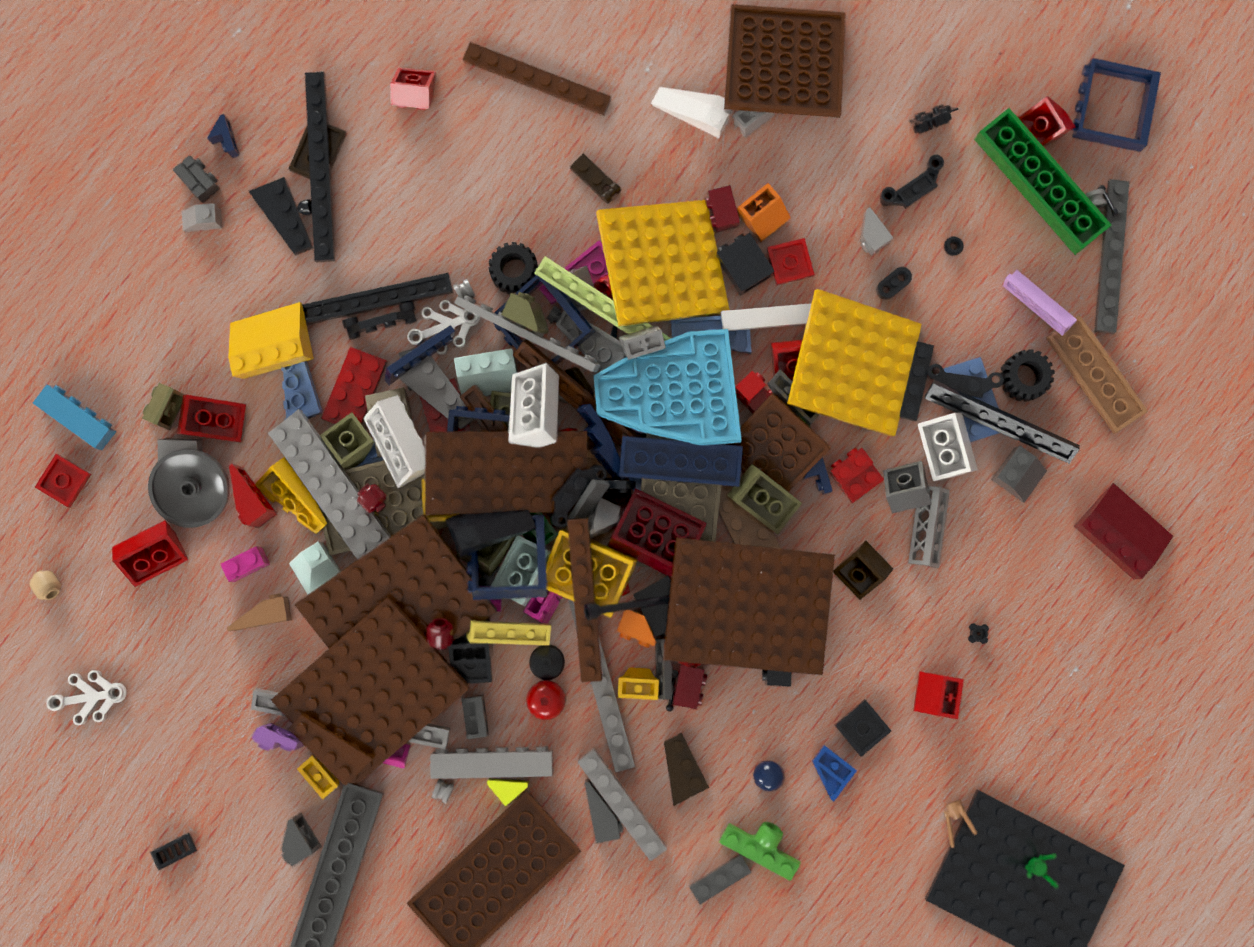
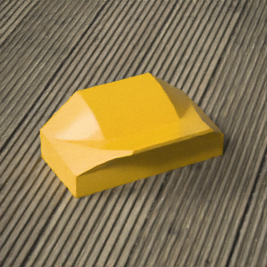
M629 667L626 673L619 677L618 698L658 700L659 679L654 677L649 668Z
M314 755L297 768L322 800L339 786V780Z

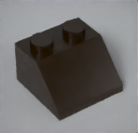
M864 541L833 570V573L861 600L885 581L894 569L867 541Z

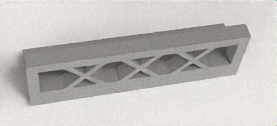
M929 486L930 491H932V504L916 508L908 563L939 568L950 490ZM927 509V511L929 512V518L925 522H923L921 516L922 513ZM924 529L926 531V538L921 542L918 538L919 532ZM919 549H922L924 552L923 561L915 560L916 552Z

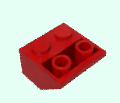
M919 671L913 711L958 720L964 679Z

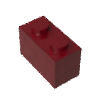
M731 185L708 190L705 203L707 209L711 210L712 216H709L711 226L716 229V233L738 228L740 219Z
M680 664L673 705L696 710L698 705H702L703 694L700 691L701 686H705L707 674H704V669L686 667Z

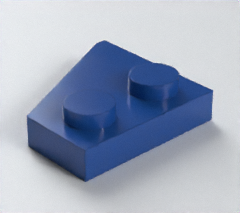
M825 745L822 746L812 760L830 799L834 802L857 770Z

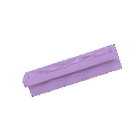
M1018 270L1005 278L1003 287L1062 336L1076 323V318Z

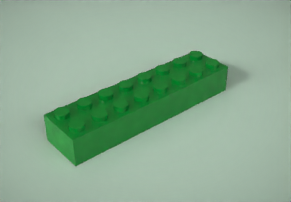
M1010 108L1006 109L979 131L974 138L978 145L1074 255L1112 225Z

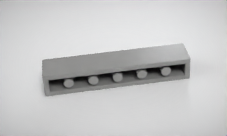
M547 746L536 747V750H528V747H516V751H508V747H498L496 751H488V748H476V751L468 752V748H456V752H448L447 748L436 749V752L430 754V779L553 776V750H548Z
M593 748L578 759V764L650 862L667 850V845L597 750Z

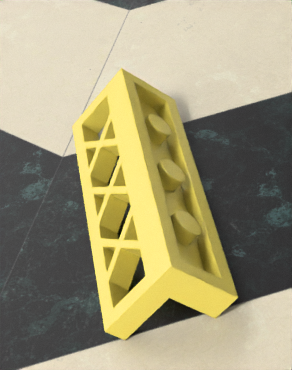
M470 621V631L466 632V638L470 643L549 645L551 625Z

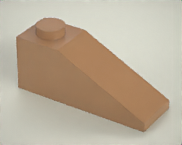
M281 593L269 595V599L263 600L228 626L227 631H237L292 620L288 597H282Z

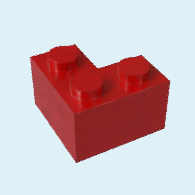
M753 370L735 386L736 397L752 414L772 394L770 389L768 391L765 389V378Z

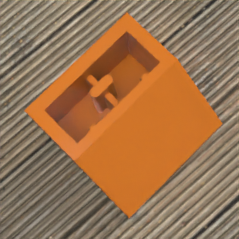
M769 183L738 206L737 209L738 216L760 242L764 241L791 219L781 197Z
M625 610L617 628V632H620L619 637L629 641L631 637L639 640V645L647 648L650 645L655 646L656 642L645 616L631 610Z

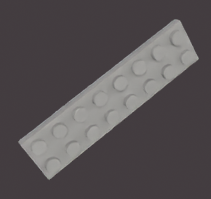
M302 410L294 412L268 433L357 560L391 537L374 512H366L357 502L359 490Z

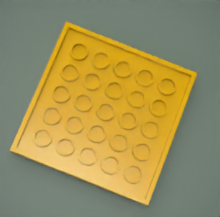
M705 200L597 210L596 215L618 326L721 314V311L730 310L720 261L716 256L718 251L709 218L710 212L707 209Z
M816 289L787 404L891 437L896 436L902 402L922 324Z

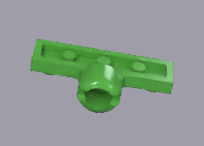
M763 822L754 835L728 823L719 839V843L789 881L792 880L800 866L799 860L777 848L783 838V832L777 825L771 822Z

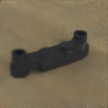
M933 155L927 162L926 171L897 191L892 187L884 188L880 194V203L883 206H903L906 209L938 187L936 180L939 171L944 165V159L940 155Z
M407 302L399 305L400 312H393L359 322L357 317L342 320L344 329L347 330L349 340L361 337L360 333L364 331L366 333H373L382 326H385V328L395 327L397 322L405 321V324L417 322L414 313L416 309L414 302Z
M933 364L928 368V376L932 380L939 381L972 397L983 398L984 393L993 388L1001 387L1004 382L1003 376L998 372H993L987 378L946 373L939 364ZM934 368H937L940 371L937 375H934L932 373V370ZM995 376L998 377L999 382L994 383L992 381V378Z
M594 464L589 469L580 470L576 468L551 498L554 501V512L550 515V522L554 526L564 527L567 525L568 511L582 496L592 479L603 480L606 478L607 472L603 466ZM600 470L601 474L597 476V472ZM562 517V521L558 523V519Z

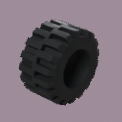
M507 242L504 243L503 248L497 247L496 253L493 251L491 254L492 259H489L490 267L488 268L495 286L499 287L500 291H506L510 295L511 293H517L536 276L534 272L538 268L535 254L532 253L529 247L526 248L522 243L517 245L516 242L508 245ZM520 260L525 264V270L520 276L510 278L503 274V267L507 262Z
M1029 349L1028 351L1022 350L1008 358L1005 364L1002 365V372L1000 373L1004 378L1002 385L1005 388L1003 391L1005 393L1009 392L1010 398L1016 397L1017 401L1024 400V402L1044 395L1051 388L1050 384L1054 382L1052 375L1055 374V371L1050 368L1053 364L1052 362H1047L1048 357L1046 355L1042 357V352L1037 351L1034 353L1033 349ZM1019 366H1028L1034 371L1036 380L1033 386H1027L1020 381L1018 377Z

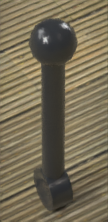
M1100 185L1098 189H1103V196L1111 209L1112 216H1118V210L1114 208L1105 191L1106 187Z
M673 670L672 673L673 688H675V680L678 676V671ZM674 690L672 694V700H669L668 705L666 706V710L668 712H671L674 709L672 705Z

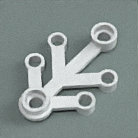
M443 300L440 302V309L444 313L452 312L459 317L451 319L434 312L430 307H425L421 311L423 318L426 320L433 319L441 324L423 331L412 329L407 335L408 341L412 345L417 346L422 344L425 338L438 334L449 325L453 329L462 325L459 335L454 338L453 343L457 348H463L466 344L465 338L470 327L478 324L480 316L452 305L448 300ZM448 303L449 308L443 309V304ZM430 310V316H425V311ZM469 314L474 315L472 320H468L467 317ZM415 335L420 336V339L418 341L413 340V337ZM458 339L463 340V343L461 345L456 344V341ZM444 346L445 349L443 352L437 351V353L439 355H445L448 350L447 346Z
M92 670L88 673V680L96 682L106 691H96L82 680L80 674L75 673L68 677V683L78 687L86 694L70 697L52 695L47 699L46 704L49 710L59 711L65 705L86 702L80 712L73 717L75 725H83L87 722V715L96 703L101 699H106L101 708L95 711L92 716L95 722H102L106 720L107 712L111 706L125 699L127 690L121 683L111 684L102 677V673L99 670ZM93 673L97 674L96 680L92 678ZM74 676L78 678L76 683L73 682ZM116 689L120 692L118 697L114 694ZM57 699L60 700V705H59V706H57V705L55 704V701H56ZM99 712L102 713L101 720L97 717V714ZM79 715L83 718L81 723L77 720Z

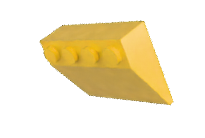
M302 302L230 323L228 358L233 377L246 379L314 359Z
M564 528L559 531L546 563L547 590L574 601L568 530ZM591 539L596 605L604 606L619 603L638 559ZM614 612L603 615L612 618Z

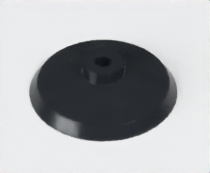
M541 645L530 656V669L539 679H555L564 669V655L560 649L553 645Z

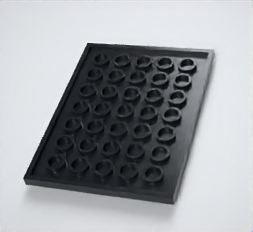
M976 790L966 814L977 834H973L963 818L954 836L955 847H949L925 900L1015 947H1087L1125 865ZM1041 854L1044 856L1056 854V858L1045 860L1048 866L1046 874L1058 884V888H1055L1042 876L1032 873V877L1029 878L1025 869L1029 860L1034 857L1039 858Z

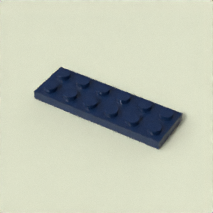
M622 436L619 476L739 487L743 446L720 444L696 445L683 441Z

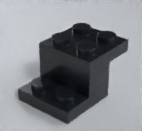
M466 633L454 640L448 647L449 661L459 675L468 684L492 682L491 659L493 657V644L470 643L466 638Z

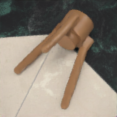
M961 800L945 805L947 810L943 812L946 817L951 848H954L955 844L950 817H953L954 820L963 817L973 834H977Z

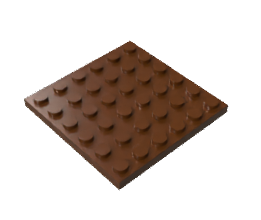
M731 4L724 109L840 118L842 111L846 12Z

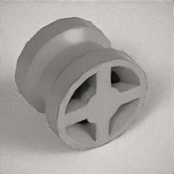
M1096 189L1085 194L1098 209L1107 205V201L1103 198V189Z
M467 279L463 280L461 284L453 285L458 297L464 298L465 295L471 298L475 297Z
M439 779L431 798L441 799L442 803L447 804L454 785L446 784L442 779Z

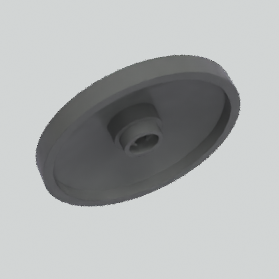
M180 449L167 454L153 467L148 480V493L153 507L165 520L180 527L195 528L212 522L222 513L229 499L230 485L225 470L215 458L199 450Z

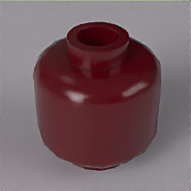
M368 483L357 493V502L368 513H373L374 511L379 513L386 507L384 502L387 499V495L376 484L370 485Z
M437 618L428 624L427 642L431 647L443 650L453 643V625L449 621Z

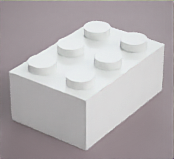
M952 413L918 424L933 481H941L978 470L962 413Z

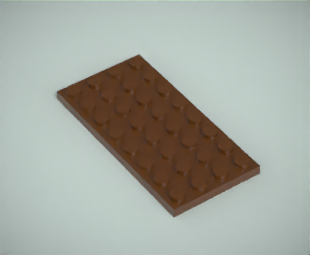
M509 431L425 432V514H471L516 510L554 512V501L551 498L576 468L580 470L587 469V431H557V442L542 447L510 443ZM577 502L573 505V507H572L568 512H571V511L573 510V508L575 507V505L577 504Z
M525 791L406 904L444 947H480L581 852V849L528 791Z

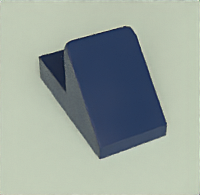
M221 114L207 139L211 144L221 142L225 153L228 152L232 158L238 157L240 155L230 121L225 114Z
M822 457L804 475L802 480L817 476L818 480H815L817 489L822 492V495H825L833 490Z

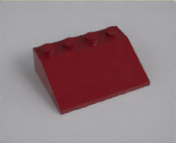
M1112 483L1074 525L1078 531L1133 580L1144 578L1173 538L1169 531L1115 483Z
M635 488L607 546L638 559L639 562L672 578L676 538L700 540L707 523Z

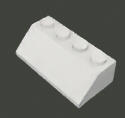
M547 363L512 375L509 423L510 443L542 447L557 442L559 375Z
M398 395L377 401L363 419L397 487L400 488L425 474V448L422 439L414 428L413 421L405 410V405L401 402Z

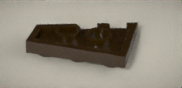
M682 733L664 741L673 806L708 789L709 786Z

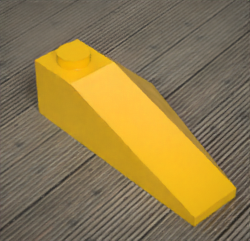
M285 457L274 463L255 483L271 502L277 501L283 506L282 510L286 513L292 512L297 516V520L315 534L327 524L316 500Z

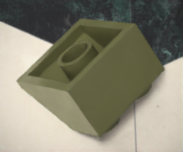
M522 292L518 294L511 293L501 315L535 332L548 334L549 329L540 304L535 302L536 298Z
M159 383L152 391L150 403L143 410L142 419L170 430L181 408L182 396L185 394Z
M350 413L320 435L345 470L355 468L362 463L374 444L373 439L353 413Z

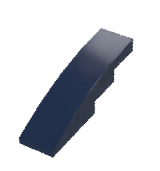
M590 404L581 405L577 412L588 424L583 431H587V436L595 445L590 452L614 481L623 480L625 477L619 476L620 458L605 425Z

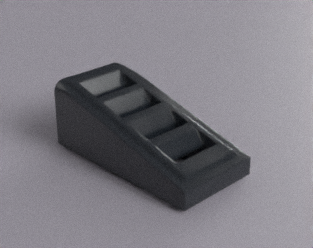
M187 833L150 853L159 871L196 852L197 849L190 833ZM184 839L186 840L190 849L187 852L182 843ZM177 843L182 852L181 855H178L176 848L174 846ZM169 847L171 848L172 853L175 857L173 859L170 858L169 853L167 851V848ZM163 851L165 858L167 860V862L163 863V860L159 854V852Z

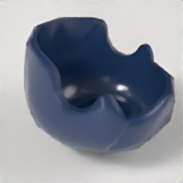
M769 760L762 761L755 767L753 779L760 789L772 792L777 791L783 785L785 775L783 768L779 764Z

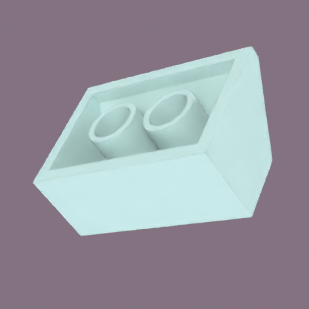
M513 349L454 358L461 395L473 385H477L484 396H490L491 391L511 392L512 375L517 373Z
M516 536L491 587L538 585L537 544ZM545 549L546 563L551 553L547 549ZM512 598L511 600L526 607L531 598Z

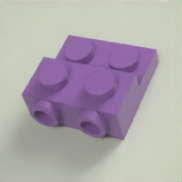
M272 723L262 725L260 728L257 727L252 736L254 742L259 743L258 747L267 751L280 747L291 752L292 750L304 747L292 732Z

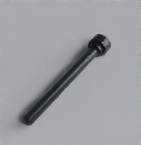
M670 595L599 606L595 603L585 604L584 614L587 620H595L601 614L668 604Z

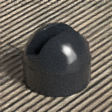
M310 199L303 200L298 204V211L302 215H312Z

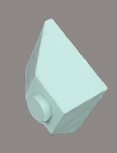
M319 541L300 552L289 563L307 595L341 572L332 556H329V551L325 544Z

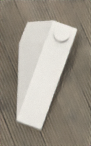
M659 87L651 102L652 106L717 138L721 136L734 111L724 109L725 98L721 96Z

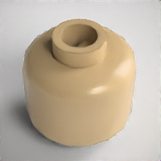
M52 571L36 572L29 583L36 597L42 600L55 598L61 589V583Z

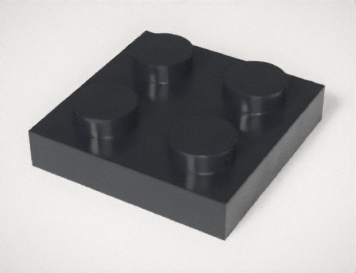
M865 699L834 725L860 757L891 732V729Z

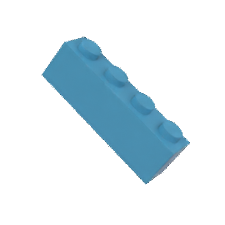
M46 384L33 404L95 449L103 450L116 433L111 428L112 424L103 418L99 420L95 417L97 415L96 412L88 407L86 409L81 407V402L73 396L70 398L66 396V391L58 385L53 387Z

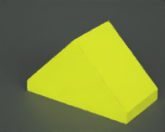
M489 778L487 785L501 802L507 806L529 786V781Z

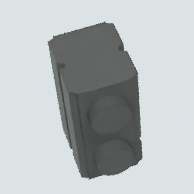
M190 155L173 168V171L191 192L204 203L219 190V186L216 184L218 180L211 172L207 174L204 171L206 166L199 158L195 160Z

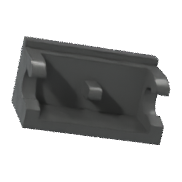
M484 695L462 698L467 739L487 737L489 731Z

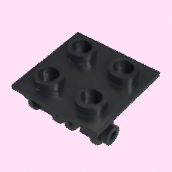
M938 105L932 108V112L926 113L924 111L915 114V118L909 120V122L915 123L916 126H913L915 133L922 134L929 131V129L932 130L933 125L937 128L949 123L952 120L950 113L959 109L950 105Z

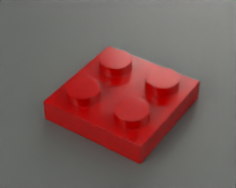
M805 238L767 247L769 261L775 271L774 279L776 286L814 277L815 274Z
M55 454L35 485V488L64 506L71 508L92 474L61 455Z

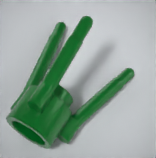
M1041 854L1039 858L1034 857L1029 860L1028 865L1025 866L1027 876L1031 878L1032 873L1042 876L1051 885L1058 888V884L1046 874L1048 866L1045 860L1056 858L1057 855L1050 854L1044 856Z

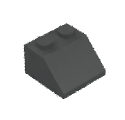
M1022 446L1013 448L991 480L1024 503L1047 470L1036 456Z
M922 461L883 470L886 498L892 513L932 504Z
M302 813L288 820L281 848L284 861L293 867L322 847Z

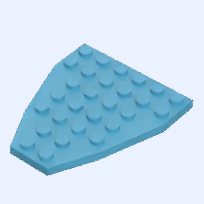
M728 329L684 333L664 341L665 349L630 360L625 357L594 375L596 411L600 417L640 432L696 445L741 443Z

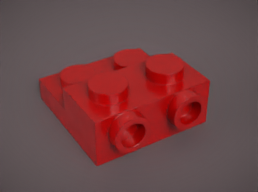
M856 447L846 454L848 458L843 462L839 459L831 465L833 469L829 471V474L851 503H854L884 481V478L875 468L874 462L863 448L858 450Z

